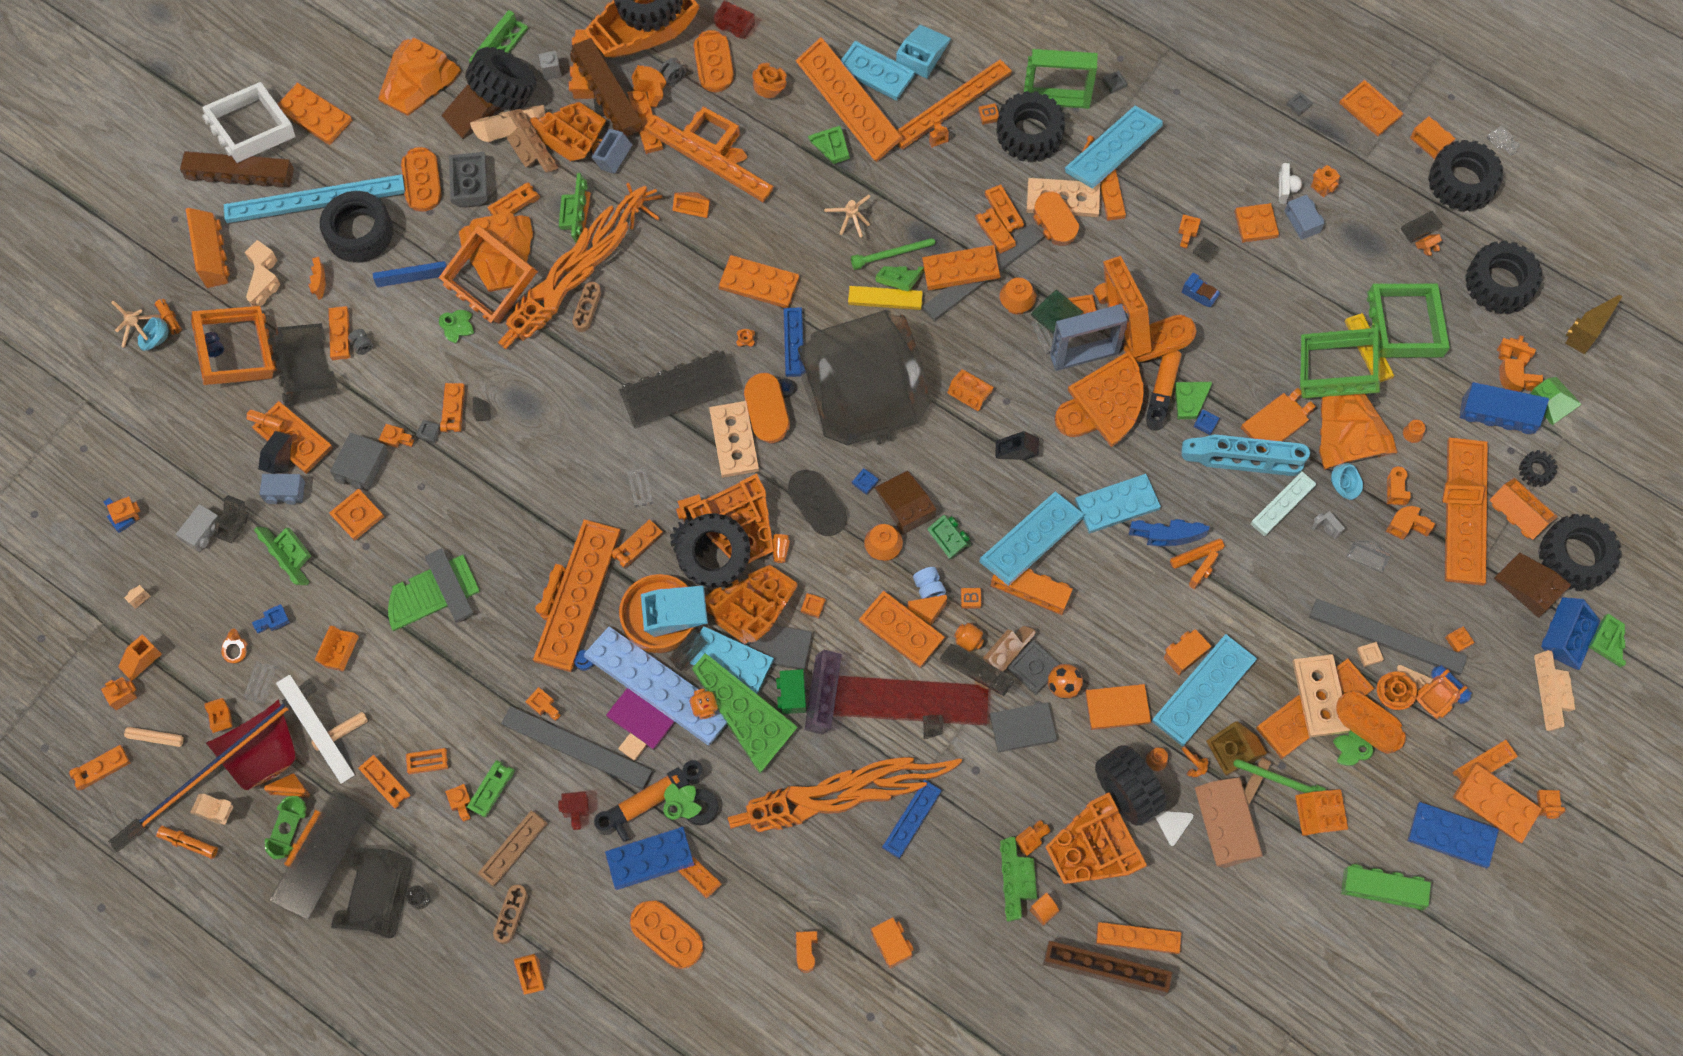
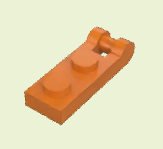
M525 183L487 208L491 215L507 212L514 214L528 204L537 202L540 196L536 191H533L530 183Z
M1001 184L985 191L988 202L1009 233L1013 232L1016 228L1024 227L1020 215ZM1011 218L1014 220L1012 223L1008 221Z
M993 208L987 209L983 214L975 215L977 223L1000 254L1016 246L1015 240L998 219Z
M445 383L442 421L440 423L441 432H448V430L461 432L464 383Z
M649 519L621 546L612 551V557L615 560H619L620 565L624 569L627 568L663 535V531ZM627 551L630 555L625 557L623 554Z
M555 564L550 572L548 585L543 591L542 601L535 607L536 612L545 621L548 619L566 570L563 565Z
M119 745L88 763L70 770L69 774L71 779L75 780L76 783L74 785L79 791L129 765L130 761L123 747ZM87 773L89 777L83 779L82 775Z
M374 755L358 768L395 809L404 798L407 799L411 796ZM397 789L399 793L392 797L390 794Z

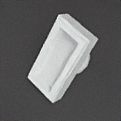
M1283 163L1279 172L1280 204H1286L1289 192L1296 193L1302 187V181L1298 176H1289L1290 163Z

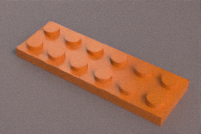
M1346 659L1336 667L1342 695L1357 691L1366 696L1374 690L1349 659ZM1316 692V697L1319 700L1326 699L1324 692ZM1300 694L1256 727L1281 759L1310 739ZM1320 711L1323 719H1330L1328 711Z

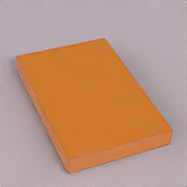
M1366 80L1361 82L1339 102L1377 137L1404 114Z
M1145 684L1085 691L1091 730L1151 723Z

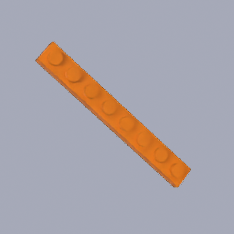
M1001 59L899 128L897 131L903 139L897 145L903 150L934 128V120L941 119L942 123L1010 76L1012 70Z
M656 115L644 127V131L761 202H764L773 191V186Z

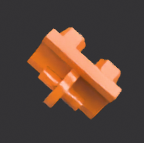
M1519 335L1517 339L1510 337L1508 340L1503 338L1500 345H1498L1497 351H1499L1498 358L1500 360L1510 359L1513 356L1519 360H1524L1525 367L1535 354L1536 349L1529 347L1528 343L1523 342L1524 336Z

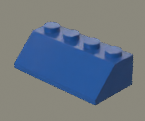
M1472 382L1462 398L1459 418L1465 419L1468 422L1476 421L1487 426H1499L1506 430H1518L1525 434H1535L1541 426L1549 398Z

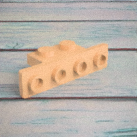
M1547 650L1536 654L1534 659L1546 730L1553 731L1564 727L1562 711L1575 710L1569 672L1555 669L1553 653Z

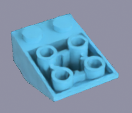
M919 25L903 41L898 49L896 62L927 79L951 38Z
M704 586L658 589L641 594L644 631L654 637L708 623Z

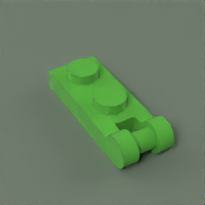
M496 760L467 808L486 818L505 785L512 778L515 769L503 766L502 762ZM498 772L503 774L500 779L496 777Z

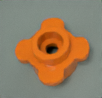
M742 329L737 331L738 340L736 344L739 347L743 345L752 347L754 345L753 337L755 332L753 330Z

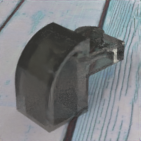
M229 495L224 498L223 515L215 521L216 538L232 544L241 535L249 515L248 512H245V501Z

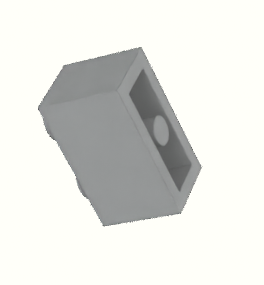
M199 504L175 535L181 542L200 552L208 545L213 534L220 530L223 522L218 515Z

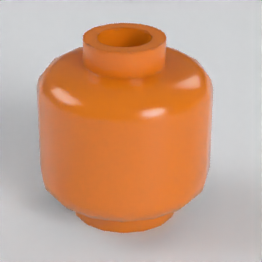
M971 623L961 624L954 634L956 638L955 643L968 652L973 651L975 648L978 650L984 642L982 639L983 631Z

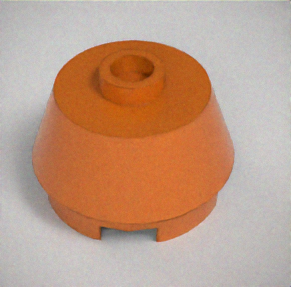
M771 63L759 64L758 68L753 71V88L758 95L765 98L776 97L786 86L785 71L780 67L779 69L771 67Z
M1013 278L1002 287L1000 301L1008 312L1023 314L1035 304L1036 292L1026 279Z
M880 524L868 531L864 545L872 558L889 561L900 553L903 540L897 529L888 524Z
M1395 671L1387 673L1380 678L1377 684V695L1385 707L1403 710L1414 703L1417 696V687L1415 682L1406 673Z

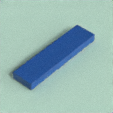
M445 261L375 272L373 273V280L377 287L438 278L447 267Z
M802 307L784 308L786 377L804 376Z
M926 780L923 781L927 783L926 787L916 792L882 846V849L899 859L942 791Z

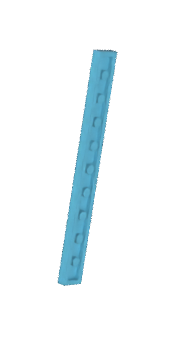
M403 175L224 204L226 223L321 208L325 207L336 196L349 191H365L378 198L404 194Z

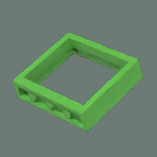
M1032 49V56H1028L1024 92L1034 93V91H1037L1041 95L1043 93L1047 94L1050 99L1054 98L1057 101V105L1059 104L1061 107L1089 109L1097 71L1098 53ZM1036 67L1087 70L1084 90L1033 87Z
M1372 284L1370 290L1367 291L1368 297L1366 300L1370 306L1371 328H1378L1380 358L1444 357L1450 347L1438 284ZM1380 296H1425L1434 343H1388Z
M1378 328L1301 334L1300 388L1302 398L1379 393L1380 338ZM1373 345V375L1309 380V350Z

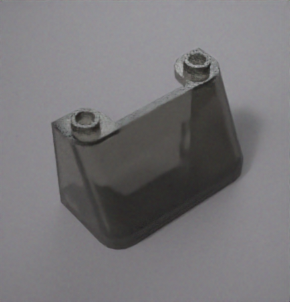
M352 847L348 862L350 868L357 871L347 910H338L335 913L331 928L339 931L391 939L398 930L412 874V861L410 858L389 849Z

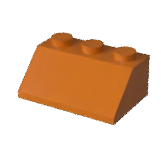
M1516 478L1505 483L1489 500L1492 502L1494 509L1503 512L1511 524L1517 525L1521 529V533L1532 540L1538 537L1558 518L1555 513Z

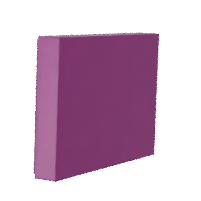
M628 688L606 714L608 719L629 734H633L653 751L675 723Z

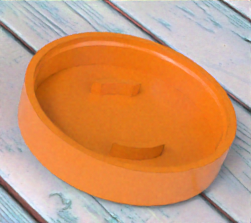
M664 574L646 576L633 583L623 595L619 607V618L626 637L642 650L652 653L669 652L685 644L693 635L696 627L657 637L644 631L641 594L658 589L688 586L678 578Z

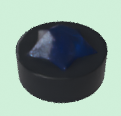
M787 378L779 380L784 398L790 397L794 393L793 382Z

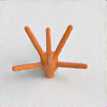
M627 183L629 194L633 192L630 183ZM657 189L646 192L637 204L634 205L631 210V230L634 228L635 212H639L638 208L659 220L657 215L642 205L643 201L662 198V195L646 197L656 193Z

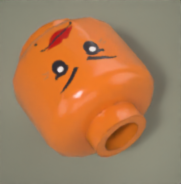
M705 689L694 691V696L689 699L693 715L700 717V720L713 717L718 709L715 696L711 691H705Z

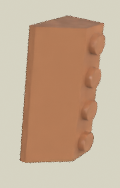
M1232 778L1213 781L1195 787L1216 866L1227 868L1263 857L1241 779Z

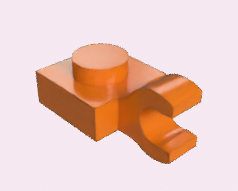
M941 119L934 120V130L929 135L931 147L947 143L949 137L947 127L941 125Z
M1183 214L1178 233L1183 234L1180 247L1187 248L1190 236L1196 237L1200 218Z
M389 424L385 425L379 438L380 443L398 448L400 443L412 447L415 440L411 439L412 435L405 433L402 428Z
M539 687L525 701L540 716L546 712L554 721L561 716L559 711L551 705L554 700Z
M462 784L445 791L452 811L458 810L463 822L471 819L466 807L471 801L466 785Z
M1039 820L1035 823L1034 829L1029 826L1015 839L1022 853L1028 856L1042 844L1040 839L1051 830L1047 824L1044 825Z

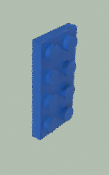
M1419 802L1407 841L1487 869L1490 865L1499 829Z
M683 827L605 851L615 890L694 866Z

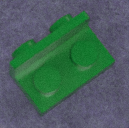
M943 515L927 530L949 559H953L965 547L972 546L969 541L971 538L964 530H960L958 527L959 522L955 517Z

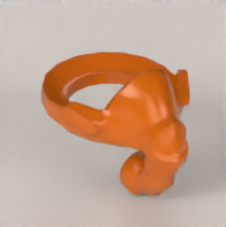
M234 628L229 631L226 639L223 641L221 650L223 658L233 664L239 663L245 658L246 646L248 645L244 639H241L238 631ZM230 644H237L240 647L241 652L236 659L229 658L226 653L227 647Z
M1183 746L1181 749L1184 754L1198 768L1197 771L1190 769L1187 775L1191 777L1205 775L1208 770V758L1199 759L1196 754L1193 755Z

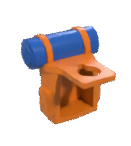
M1440 665L1432 670L1430 676L1433 680L1430 684H1424L1417 691L1415 699L1426 712L1435 719L1445 717L1452 710V704L1458 702L1461 705L1468 702L1472 693L1448 669Z

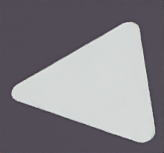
M1163 811L1155 817L1169 844L1174 846L1194 816L1192 813Z

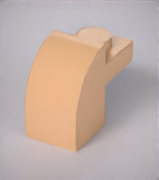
M199 794L190 813L225 825L233 806L231 802L225 799L218 800L206 794Z

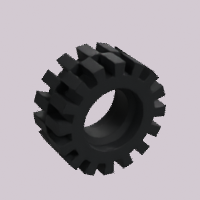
M1536 450L1535 453L1531 451L1521 461L1518 469L1521 470L1519 475H1523V482L1527 480V485L1533 483L1532 487L1537 485L1539 487L1546 486L1554 478L1558 468L1557 465H1554L1556 460L1550 459L1552 457L1551 454L1546 456L1547 452L1545 451L1540 454V450ZM1533 463L1540 464L1545 470L1544 474L1535 473L1531 465Z

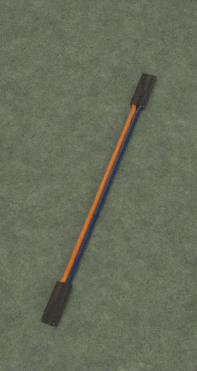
M308 679L298 687L305 699L318 690L311 679ZM284 698L279 708L142 819L136 818L108 842L115 852H119L145 831V826L283 713L288 710L292 711L293 709L287 699Z

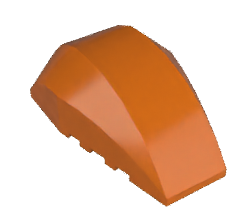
M613 0L604 7L605 10L601 15L598 14L584 30V33L593 40L596 47L605 57L628 56L677 37L694 19L699 5L695 0H683L681 11L679 14H676L677 18L673 22L670 21L666 27H660V30L655 31V29H651L650 32H645L644 29L639 31L635 30L634 26L629 27L621 19ZM634 0V2L639 3V4H648V3H651V2H654V1H655V0Z

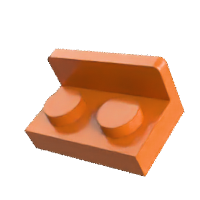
M962 369L952 379L947 393L979 411L994 387Z

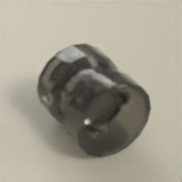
M415 885L406 892V900L413 908L421 910L430 903V895L423 887Z

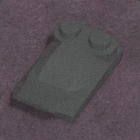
M485 152L449 155L451 203L458 207L486 203L488 193Z

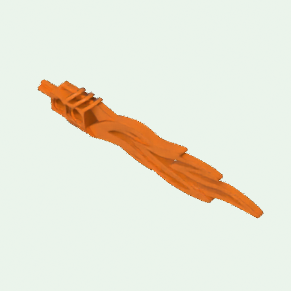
M646 186L638 188L622 200L612 218L604 227L614 208L609 206L589 229L584 228L575 246L557 259L549 271L546 280L533 289L530 288L528 297L526 298L524 295L521 304L518 302L515 306V311L507 318L506 325L509 331L498 342L502 348L507 349L517 337L524 341L536 330L543 328L546 322L558 312L566 293L585 281L594 272V267L604 261L617 248L629 229L626 222L627 217L634 205L646 193ZM627 203H629L626 209L624 210L615 230L612 231L607 237H605L616 223L620 212L627 205ZM599 225V227H598V229H597V231H596V233H595V235H594V237H593V240H592V245H593V247L590 248L589 250H587V248H588V246H589V243H590V240H591V238H592V236H593V234H594V232H595L597 226ZM565 272H567L568 274L560 281V283L557 286V283L562 277V275ZM544 299V307L536 301ZM534 310L536 311V312H535L534 314H532V315L529 314L531 311H534ZM519 324H524L521 328H517Z
M893 758L869 764L853 774L852 770L841 772L827 778L817 786H788L785 791H782V788H780L774 794H772L773 791H769L763 797L750 800L746 806L747 812L727 817L729 826L732 829L750 824L751 830L755 829L757 832L770 829L782 830L781 826L789 828L793 827L792 823L796 825L803 824L802 822L818 813H842L863 802L890 801L892 796L916 792L927 785L926 782H898L939 777L958 767L962 763V759L934 764H913V758ZM944 768L934 773L903 774L881 779L900 770H935ZM874 783L875 785H877V786H879V787H883V788H907V789H904V790H881V789H863V788H865L866 786H868V785ZM846 790L839 794L837 799L813 800V798H821ZM786 800L797 805L792 814L789 812ZM850 801V802H847V803H844V804L834 805V804H837V803H840V802ZM776 806H781L784 809L780 814H776L772 810ZM760 811L764 816L761 819H755L753 814Z

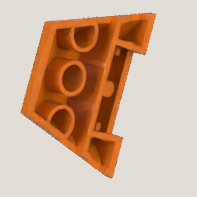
M577 102L560 108L558 112L545 113V116L538 119L533 117L531 118V123L545 145L567 160L574 161L586 157L605 125L606 119L582 103Z

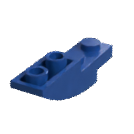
M1181 519L1171 520L1168 527L1161 523L1148 524L1145 521L1136 520L1131 521L1128 535L1147 538V545L1178 546L1206 537L1209 526L1200 522L1187 523Z

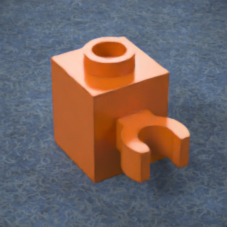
M123 677L115 681H108L105 683L106 686L101 689L107 702L115 710L137 699L134 693L137 690L131 680L127 681Z

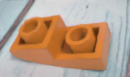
M315 257L312 258L314 266H311L313 275L309 276L311 283L308 285L311 293L316 294L318 300H320L325 290V270L320 258Z

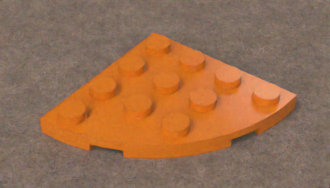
M1130 351L1068 387V392L1110 447L1120 442L1132 429L1143 402L1144 392L1140 369Z

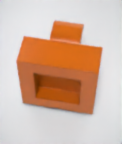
M1431 234L1415 242L1417 249H1424V254L1430 256L1432 255L1431 247L1434 252L1440 251L1437 243L1442 241L1440 234Z
M1464 626L1445 637L1452 649L1457 653L1475 643Z

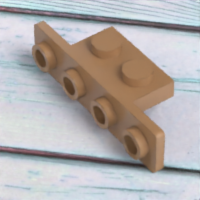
M521 109L510 111L508 114L517 129L507 137V140L525 168L530 167L538 160L546 173L556 171L558 167L555 160L550 156L544 143L536 134V130L529 123L525 113Z
M1022 626L1015 634L1012 630L1008 629L983 657L988 666L975 680V684L985 689L992 686L1011 661L1018 656L1023 647L1031 641L1036 631Z

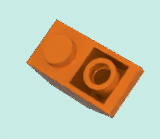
M142 634L126 648L118 667L132 681L160 657L162 653Z

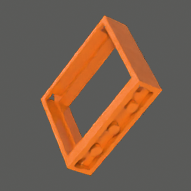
M477 225L439 276V279L444 282L445 288L450 291L452 289L456 291V296L464 302L465 300L470 302L469 307L474 311L478 312L480 310L484 314L482 316L490 323L494 321L499 324L537 274L538 270L487 230ZM483 239L525 271L495 312H492L453 281Z
M1121 256L1103 261L1107 305L1112 307L1123 303V309L1128 313L1129 321H1127L1124 340L1133 357L1151 352L1148 306Z
M260 306L192 311L191 324L203 385L272 379L273 371H276L275 360L271 359L273 349L272 345L268 344L269 330L268 328L265 329L264 326L266 324V315L262 314ZM255 321L264 367L211 372L202 325Z

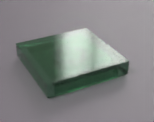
M1057 289L1031 312V316L1053 335L1056 321L1083 314L1082 310Z

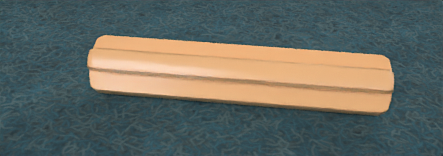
M360 712L327 733L334 742L365 724L368 719L363 712ZM312 740L313 747L318 751L319 749Z
M127 727L124 732V736L128 739L178 747L182 746L184 737L181 735Z

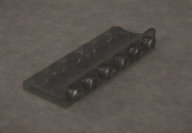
M713 351L705 358L697 357L692 359L689 364L684 365V363L674 366V369L670 371L662 370L656 373L654 377L646 376L639 379V382L635 384L627 383L621 386L619 394L622 397L633 428L738 390L739 387L724 351Z

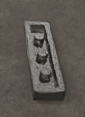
M952 643L940 657L942 663L1002 696H1005L1015 682L1014 677Z

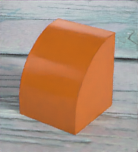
M1046 892L1031 906L1030 912L1044 926L1059 913V909Z

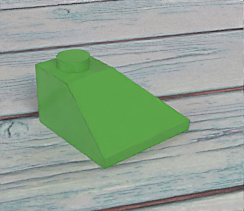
M1557 377L1546 379L1530 393L1549 398L1544 417L1552 426L1581 406V403Z

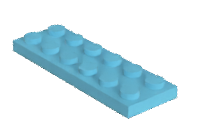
M1135 105L1065 167V173L1093 189L1163 126V121Z
M1055 491L980 558L979 562L1009 586L1083 519L1084 514Z
M1225 634L1152 719V722L1183 747L1254 664L1257 658Z

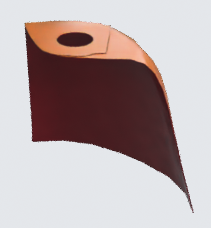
M279 699L240 726L206 742L207 746L218 757L281 706ZM284 714L222 763L232 778L244 790H250L277 777L295 761V749Z

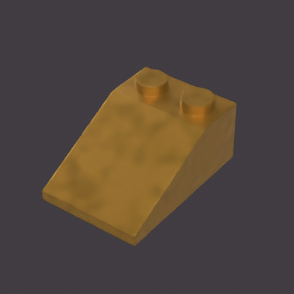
M1617 295L1587 311L1581 319L1577 317L1566 333L1568 339L1565 344L1585 355L1623 296Z

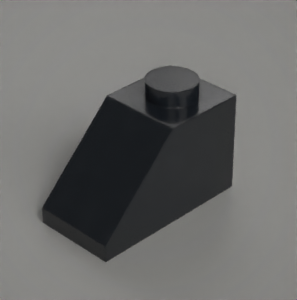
M275 431L260 451L258 470L271 474L288 472L293 435Z
M1026 431L996 440L995 458L1026 460L1039 455V438Z

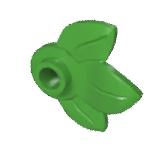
M456 310L453 313H443L439 317V325L444 329V335L447 340L457 343L459 335L469 336L474 334L473 327L468 322L472 317L470 312ZM445 319H450L452 322L447 323Z
M1351 730L1349 731V736L1341 735L1333 740L1335 746L1342 752L1337 760V763L1341 765H1355L1359 760H1367L1373 754L1372 745ZM1361 747H1365L1367 749L1365 752L1359 751Z
M672 783L666 788L664 793L666 803L663 808L666 817L669 819H678L680 817L692 818L701 811L702 807L693 802L696 794L695 786L688 785L678 789ZM672 805L678 808L676 812L670 811Z

